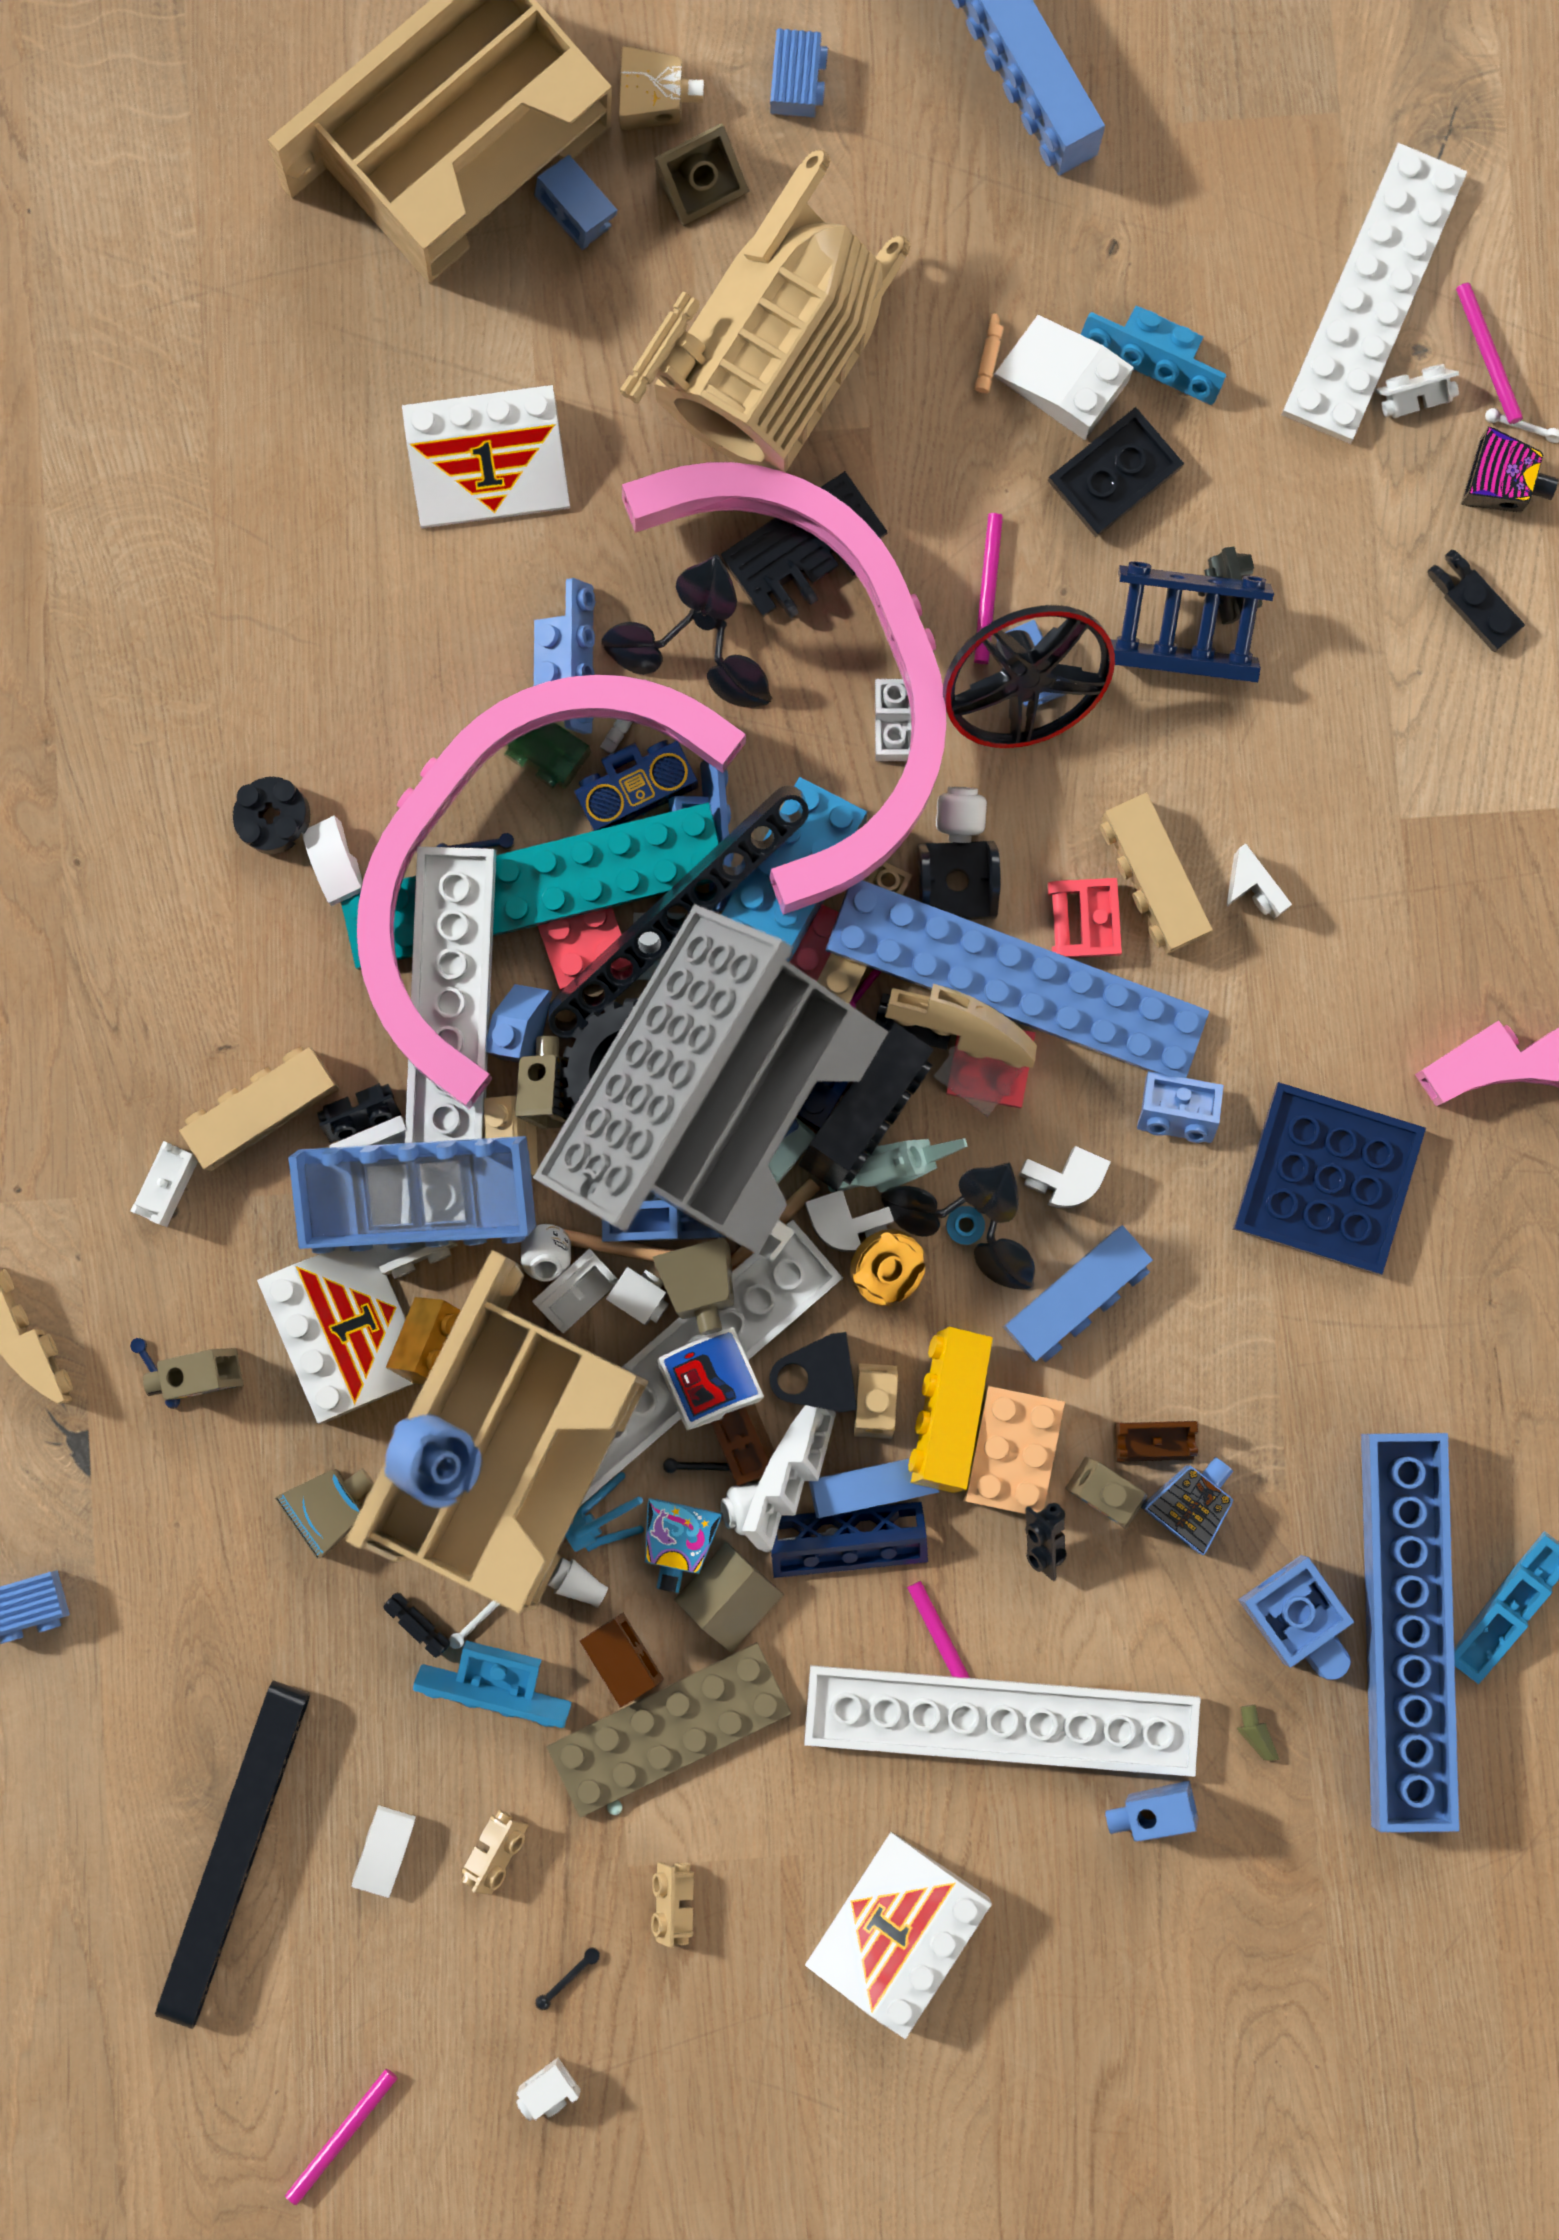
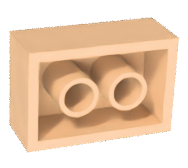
M985 1386L968 1487L964 1492L963 1501L1026 1514L1025 1508L1028 1506L1036 1513L1043 1510L1065 1402Z

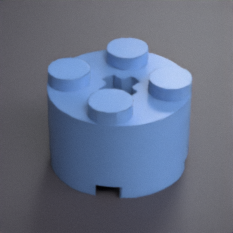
M421 1415L411 1420L403 1419L396 1425L394 1436L389 1443L386 1453L385 1474L398 1488L425 1505L435 1508L447 1507L456 1503L457 1500L455 1498L464 1490L469 1492L475 1485L481 1468V1454L479 1448L475 1447L473 1438L465 1431L438 1416Z

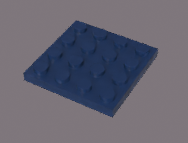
M1276 1083L1232 1230L1370 1273L1383 1275L1426 1128L1284 1083Z

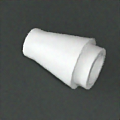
M563 1557L560 1559L548 1583V1586L554 1588L555 1594L591 1604L596 1608L601 1604L608 1590L607 1586L600 1583L574 1559L568 1561Z

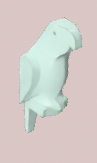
M963 1138L930 1145L929 1139L907 1140L877 1146L872 1155L867 1153L869 1157L853 1182L849 1185L843 1181L837 1191H845L859 1186H875L879 1192H885L891 1187L903 1185L936 1169L935 1161L967 1147L966 1139ZM828 1186L830 1192H837Z

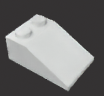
M1037 315L995 372L994 377L1083 440H1086L1129 382L1134 367L1103 345Z

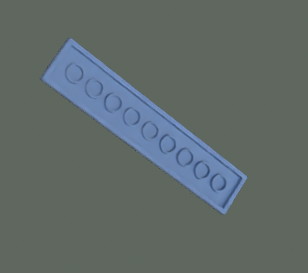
M863 880L846 890L825 949L827 952L932 990L933 983L954 989L991 1006L1012 1021L1146 1071L1166 1076L1187 1078L1209 1014V1010Z

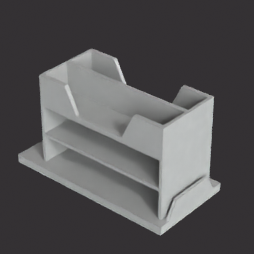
M694 905L533 1178L625 1232L650 1192L696 1221L750 1251L759 1254L787 1206L768 1166L817 1081H860L887 1036L888 1031L786 961L792 955L793 947L783 940Z

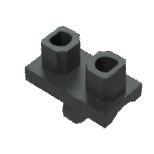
M1235 546L1225 547L1220 554L1208 559L1209 568L1204 570L1205 576L1242 580L1244 576L1253 574L1254 564L1252 556L1250 554L1236 553ZM1198 592V595L1203 597L1205 593ZM1221 595L1219 612L1222 625L1232 624L1240 619L1244 597ZM1259 599V602H1258V608H1257V609H1259L1260 607H1262V604H1263V603H1262V600H1260V599Z

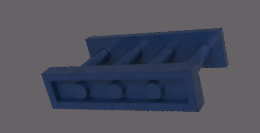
M1137 561L1129 562L1128 566L1119 565V582L1129 583L1122 634L1117 637V640L1110 639L1114 647L1115 665L1258 683L1261 667L1258 657H1253L1250 648L1259 599L1273 601L1274 597L1272 585L1266 583V579L1258 576H1244L1243 580L1156 570L1151 569L1152 566L1148 563ZM1145 585L1167 588L1159 640L1155 641V644L1139 643L1140 640L1136 638ZM1183 590L1205 593L1197 645H1194L1192 649L1178 648L1177 644L1174 643ZM1221 595L1244 597L1235 650H1231L1230 654L1215 652V649L1212 647Z

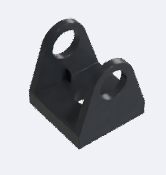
M994 841L924 843L917 845L920 902L967 920L997 918L1001 873L999 849ZM959 871L966 875L968 886L964 890L954 891L948 887L946 878L951 872Z
M847 1332L829 1334L782 1357L773 1365L769 1378L770 1386L774 1394L781 1400L837 1412L857 1410ZM797 1364L807 1372L808 1384L801 1393L788 1394L779 1387L777 1377L779 1371L784 1366Z

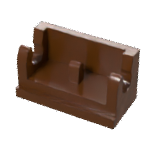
M755 1404L725 1413L722 1419L711 1422L737 1486L763 1476L775 1450Z
M1198 1421L1115 1423L1116 1462L1195 1460L1194 1456L1198 1455V1447L1195 1444V1434L1198 1433Z
M624 1612L580 1640L581 1645L620 1708L656 1687L664 1679Z

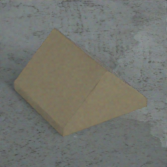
M722 123L655 157L657 180L683 225L749 192Z
M726 1542L674 1600L706 1633L732 1653L784 1594Z

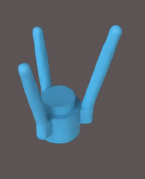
M624 1472L617 1474L578 1509L566 1534V1538L575 1552L585 1547L590 1552L601 1545L643 1533L644 1528L637 1526L597 1537L602 1534L600 1529L602 1525L640 1505L643 1502L641 1497H636L597 1519L591 1513L585 1516L588 1511L625 1478Z

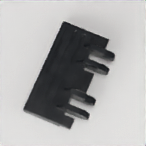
M846 471L820 487L850 507L870 526L880 539L888 534V531ZM776 517L720 554L722 561L762 617L776 609L775 604L769 597L771 593H773L787 615L791 618L798 614L797 606L782 586L792 580L804 600L812 605L818 601V598L802 573L804 572L811 584L839 567V564L831 554L834 550L829 545L795 524ZM836 553L842 561V563L846 566L847 570L853 576H855L856 573L845 562V560L838 553Z

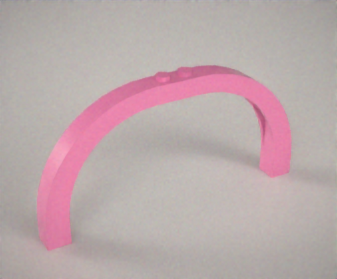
M716 462L680 466L622 484V501L635 533L697 513L711 511L760 513L795 524L825 542L845 560L865 587L900 670L908 695L911 712V742L907 764L891 796L864 826L832 847L771 869L769 878L783 915L818 903L847 890L883 865L914 829L928 803L942 760L946 734V704L942 693L943 684L933 653L936 650L935 640L931 630L923 628L919 616H922V609L915 593L910 595L895 560L870 526L845 503L824 489L802 478L759 465Z
M585 675L544 682L524 689L498 702L479 715L454 738L438 759L432 757L426 763L420 773V776L423 778L414 790L408 788L400 797L397 803L399 810L382 833L370 858L362 883L357 917L358 955L361 970L372 1005L384 1028L401 1052L419 1072L468 1110H470L491 1082L492 1077L488 1072L441 1038L421 1017L405 989L395 953L394 919L398 893L406 870L417 851V846L420 847L469 780L488 759L516 738L555 722L596 717L614 718L638 723L670 736L723 773L745 745L746 734L697 700L672 688L647 680L625 676Z

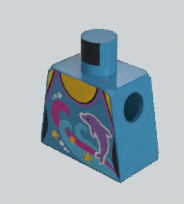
M649 1498L645 1562L661 1566L657 1589L679 1593L683 1571L699 1574L721 1520L722 1513Z

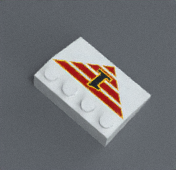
M553 385L402 405L406 442L421 528L570 508Z
M374 1245L370 1250L358 1252L350 1251L349 1246L335 1248V1251L319 1254L257 1280L318 1424L329 1422L415 1384L386 1368L406 1318L388 1276L380 1271L379 1266H382Z
M890 1832L805 1966L871 2017L906 2039L992 1905L991 1900L987 1895Z

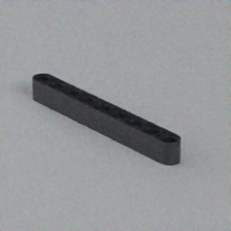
M789 785L776 790L568 984L549 1005V1026L552 1032L561 1038H571L578 1026L584 1029L589 1024L586 1020L587 1016L594 1011L601 1013L604 1010V1005L613 1002L667 952L694 905L711 911L805 823L809 814L808 805L802 791ZM787 800H796L800 803L797 812L790 815L780 812V806ZM764 826L772 830L771 835L766 840L757 841L751 837L754 829ZM730 853H738L743 856V861L736 867L726 866L723 864V860ZM707 879L715 883L713 890L708 893H699L695 890V885L701 880ZM673 906H682L687 910V913L681 919H671L667 916L668 910ZM646 932H653L659 936L658 941L653 945H644L639 941V938ZM618 958H625L631 962L630 967L624 971L613 969L611 964ZM590 984L600 985L604 989L600 995L594 997L586 995L583 990ZM562 1010H570L575 1013L576 1017L570 1022H561L556 1018V1015Z
M274 1680L268 1688L155 2013L156 2017L190 2029H194L198 2021L310 1699L309 1692Z

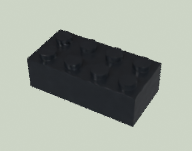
M895 1023L861 1080L852 1083L810 1142L798 1165L835 1191L838 1190L843 1181L850 1185L869 1157L865 1151L872 1155L889 1127L893 1125L904 1109L910 1097L914 1095L933 1066L927 1060L934 1049Z

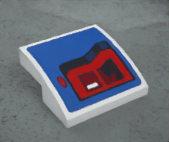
M733 1327L696 1340L657 1359V1364L686 1430L722 1419L725 1413L760 1402L764 1397Z

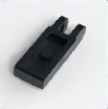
M1452 549L1445 555L1449 566L1453 568L1462 581L1455 586L1448 574L1438 565H1433L1427 570L1430 579L1444 593L1445 596L1443 598L1486 645L1496 652L1518 633L1525 624L1475 569L1472 571L1469 563L1456 550Z

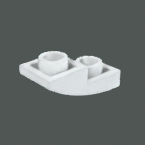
M875 679V761H907L911 742V712L903 679Z
M332 816L309 827L305 834L302 833L313 870L328 903L334 906L361 893L363 883L357 859L349 853L342 822L335 816Z
M378 1805L351 1887L389 1898L416 1816Z

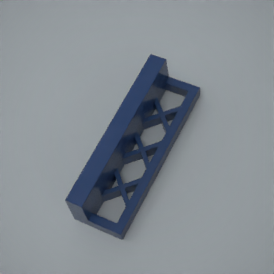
M922 1502L874 1506L816 1518L815 1513L781 1516L778 1530L793 1528L800 1532V1534L795 1539L778 1541L776 1533L771 1550L774 1578L928 1562V1549ZM915 1516L917 1527L900 1528L893 1523L899 1517ZM870 1520L877 1524L872 1531L861 1532L855 1528L860 1521ZM832 1524L839 1529L834 1535L822 1536L816 1532L822 1525Z

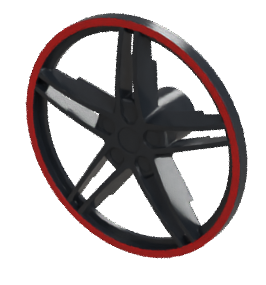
M1043 605L1012 612L991 622L974 634L953 658L943 683L942 693L946 704V712L951 723L960 734L984 746L1017 748L1046 741L1080 722L1102 699L1114 673V647L1100 622L1079 609L1061 605ZM1039 617L1066 618L1058 628L1053 627L1036 646L1026 631L1013 630L1008 633L1002 631V629L1028 619ZM1087 628L1095 635L1100 646L1101 662L1098 673L1082 671V667L1059 664ZM992 635L998 639L996 646L988 639ZM983 643L1002 667L1001 671L971 684V689L955 695V685L961 668L973 651ZM1041 692L1085 695L1076 706L1063 716L1044 726L1033 729ZM1009 699L1008 718L1011 720L1010 733L985 731L969 723L962 715L991 707ZM1028 701L1025 730L1021 732L1022 702Z

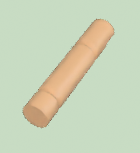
M991 314L987 332L988 338L985 340L978 371L979 377H977L975 390L980 393H989L991 379L1000 347V339L1004 329L1002 325H999L1000 318L998 314Z

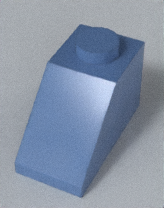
M515 984L492 1014L487 1035L486 1052L501 1060L519 1063L521 1057L536 1056V1037L543 1036L552 991Z

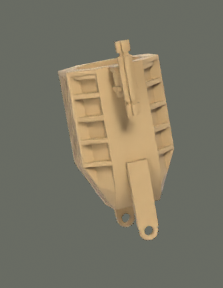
M823 149L812 151L811 154L808 153L805 160H802L803 163L794 172L756 234L735 257L688 332L685 331L688 326L687 320H692L700 308V302L685 292L681 293L673 306L674 312L668 313L633 368V376L629 375L620 389V393L625 398H629L633 403L638 404L647 391L646 384H651L656 376L658 378L655 383L656 401L694 437L737 463L759 465L783 472L788 470L864 350L879 314L881 298L906 260L905 256H908L907 253L910 252V242L903 235H899L888 240L883 249L874 257L866 249L865 245L860 243L859 239L851 233L846 225L824 222L807 204L826 174L825 171L828 170L829 163H831L830 156Z

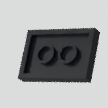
M1134 407L1049 476L1048 482L1095 538H1097L1182 469L1184 463L1137 407Z

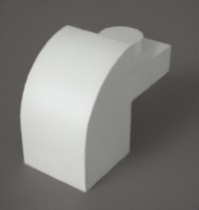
M1075 1146L1069 1154L1062 1173L1027 1159L1018 1176L1025 1178L1024 1185L1035 1191L1045 1194L1047 1188L1052 1190L1053 1194L1049 1200V1206L1070 1208L1085 1202L1096 1193L1111 1161Z
M842 1190L805 1202L813 1229L819 1239L832 1249L841 1252H856L857 1247L861 1244L858 1235L865 1233L867 1238L880 1230H888L886 1225L894 1222L889 1207L852 1219Z

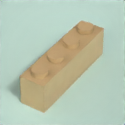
M1146 792L1105 811L1102 816L1103 823L1100 824V830L1108 845L1114 844L1120 856L1116 859V863L1121 875L1125 880L1130 878L1136 890V892L1132 893L1134 902L1141 914L1147 913L1153 925L1149 927V933L1156 947L1160 948L1163 946L1167 955L1208 936L1213 929L1148 793Z
M302 1046L293 1049L282 1058L284 1061L282 1065L272 1071L267 1067L257 1072L250 1078L252 1084L243 1090L238 1091L237 1088H234L217 1099L219 1105L207 1113L205 1109H201L185 1119L186 1126L180 1129L179 1132L204 1170L213 1171L339 1090V1087L315 1050L311 1047L304 1050Z

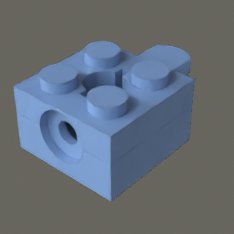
M1300 1555L1238 1599L1284 1665L1291 1668L1305 1658L1315 1673L1327 1680L1343 1677L1348 1671L1351 1664L1350 1656L1336 1635L1353 1624L1354 1621L1309 1557Z

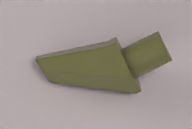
M1256 1705L1241 1706L1244 1726L1237 1728L1239 1733L1263 1760H1280L1266 1723H1259Z

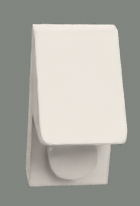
M1244 844L1234 854L1227 906L1249 890H1252L1255 894L1252 899L1258 909L1264 915L1270 913L1273 919H1275L1292 904L1247 844Z

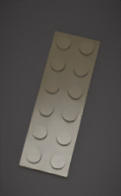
M757 1642L546 1747L581 1818L790 1715L791 1711Z

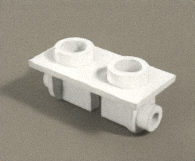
M1442 364L1423 369V376L1409 379L1408 375H1402L1386 380L1387 386L1375 389L1376 393L1387 397V401L1382 402L1384 415L1397 418L1420 411L1417 396L1421 395L1423 396L1425 408L1452 402L1453 397L1459 395L1457 383L1455 381L1451 382L1450 378L1458 376L1459 372L1445 369V366Z

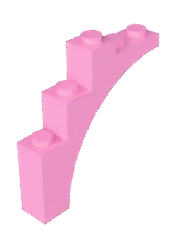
M1497 1021L1416 1073L1415 1076L1435 1106L1464 1092L1491 1084L1525 1082L1551 1085L1559 1088V1028L1549 1032L1522 1051H1519L1516 1046L1519 1044V1041L1513 1030L1507 1025L1502 1026L1500 1021Z

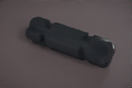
M401 1593L393 1594L384 1604V1610L393 1619L397 1616L400 1619L398 1624L419 1644L424 1642L427 1645L425 1649L433 1657H439L449 1647L450 1640L441 1631L437 1634L434 1631L436 1626L415 1606L410 1608L407 1605L409 1601Z

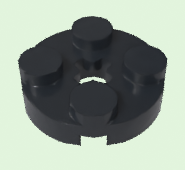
M264 777L253 781L251 784H246L238 790L237 801L233 808V824L240 839L247 845L264 854H278L291 849L296 844L294 841L299 838L300 834H305L310 823V806L307 798L292 782L280 777ZM270 807L280 811V815L273 818L272 824H268V821L263 818L264 813Z

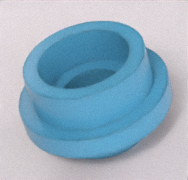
M961 1206L950 1213L946 1228L952 1240L959 1244L968 1245L975 1243L981 1238L985 1230V1221L982 1214L975 1208ZM962 1218H969L973 1222V1229L970 1232L960 1230L959 1221Z

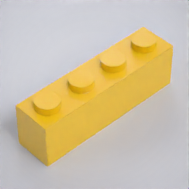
M947 1327L938 1331L932 1337L928 1350L929 1358H932L930 1373L926 1374L922 1384V1395L926 1396L923 1411L919 1412L915 1424V1432L919 1434L917 1448L912 1451L908 1464V1469L912 1472L910 1483L951 1493L967 1490L993 1337L953 1327Z

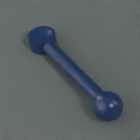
M504 833L498 839L450 846L440 843L436 847L481 849L501 846L504 849H509L514 845V838L511 834Z
M142 1338L133 1339L130 1344L131 1350L140 1354L150 1372L158 1371L146 1351V1341ZM180 1399L165 1400V1404L168 1408L174 1409L179 1406Z

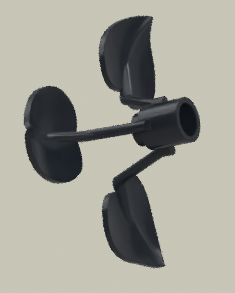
M718 554L713 555L702 563L685 569L679 575L676 581L677 594L681 601L691 610L661 640L655 641L653 631L648 626L637 622H625L615 625L604 634L601 640L605 651L623 668L636 674H651L659 669L663 662V656L659 648H663L694 620L695 624L703 630L717 629L714 656L717 666L710 668L707 673V680L712 690L726 702L741 707L763 706L772 700L767 677L754 660L742 655H730L725 660L722 657L724 630L727 626L724 619L729 618L735 612L737 597L731 577Z
M1010 1163L966 1171L959 1180V1189L962 1196L944 1209H937V1200L931 1193L914 1186L891 1187L881 1194L884 1207L890 1208L893 1220L906 1232L921 1237L934 1235L940 1228L938 1218H944L967 1202L979 1213L986 1214L991 1219L986 1237L988 1243H980L974 1249V1258L979 1269L990 1280L1007 1288L1029 1289L1034 1286L1035 1264L1027 1249L1010 1239L1002 1238L997 1241L995 1239L997 1223L1011 1221L1016 1216L1019 1208L1018 1187Z

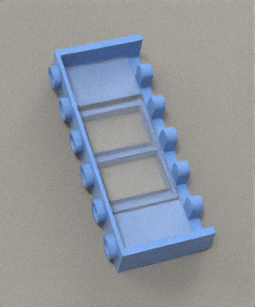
M526 1136L299 1149L288 1157L299 1249L312 1248V1253L315 1254L329 1253L335 1251V1247L349 1246L350 1251L354 1252L370 1250L373 1248V1245L387 1244L388 1249L408 1248L414 1242H425L426 1247H441L448 1245L450 1240H463L464 1245L483 1244L487 1242V1238H501L503 1243H517L524 1241L525 1236H529L536 1227L530 1158Z

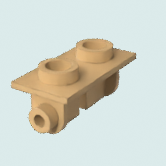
M499 1810L496 1816L491 1815L488 1824L479 1838L480 1841L490 1846L488 1852L479 1847L473 1849L461 1871L464 1874L461 1881L473 1887L472 1891L474 1893L492 1895L493 1891L503 1883L506 1876L505 1869L510 1859L523 1846L525 1841L524 1833L529 1824L513 1821V1817L502 1810Z
M657 1862V1873L654 1874L652 1880L653 1893L656 1896V1913L653 1914L651 1922L652 1932L656 1937L655 1942L669 1948H674V1944L687 1945L689 1944V1937L693 1936V1908L679 1907L680 1900H693L694 1871H690V1863H675V1867Z

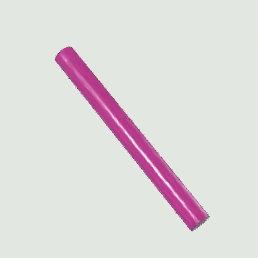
M1461 284L1456 288L1457 294L1508 423L1515 424L1523 419L1517 400L1471 284Z
M999 513L988 514L977 632L993 622L1003 515ZM983 643L975 649L974 663L989 664L990 652Z
M921 1580L908 1586L907 1589L951 1676L970 1678Z
M388 2069L382 2072L288 2190L285 2197L292 2204L298 2205L398 2079L393 2072Z

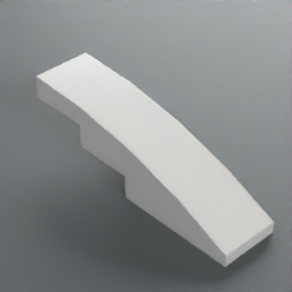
M805 1405L788 1428L772 1455L754 1493L742 1532L758 1550H772L781 1515L796 1514L804 1481L819 1480L836 1416L835 1411Z

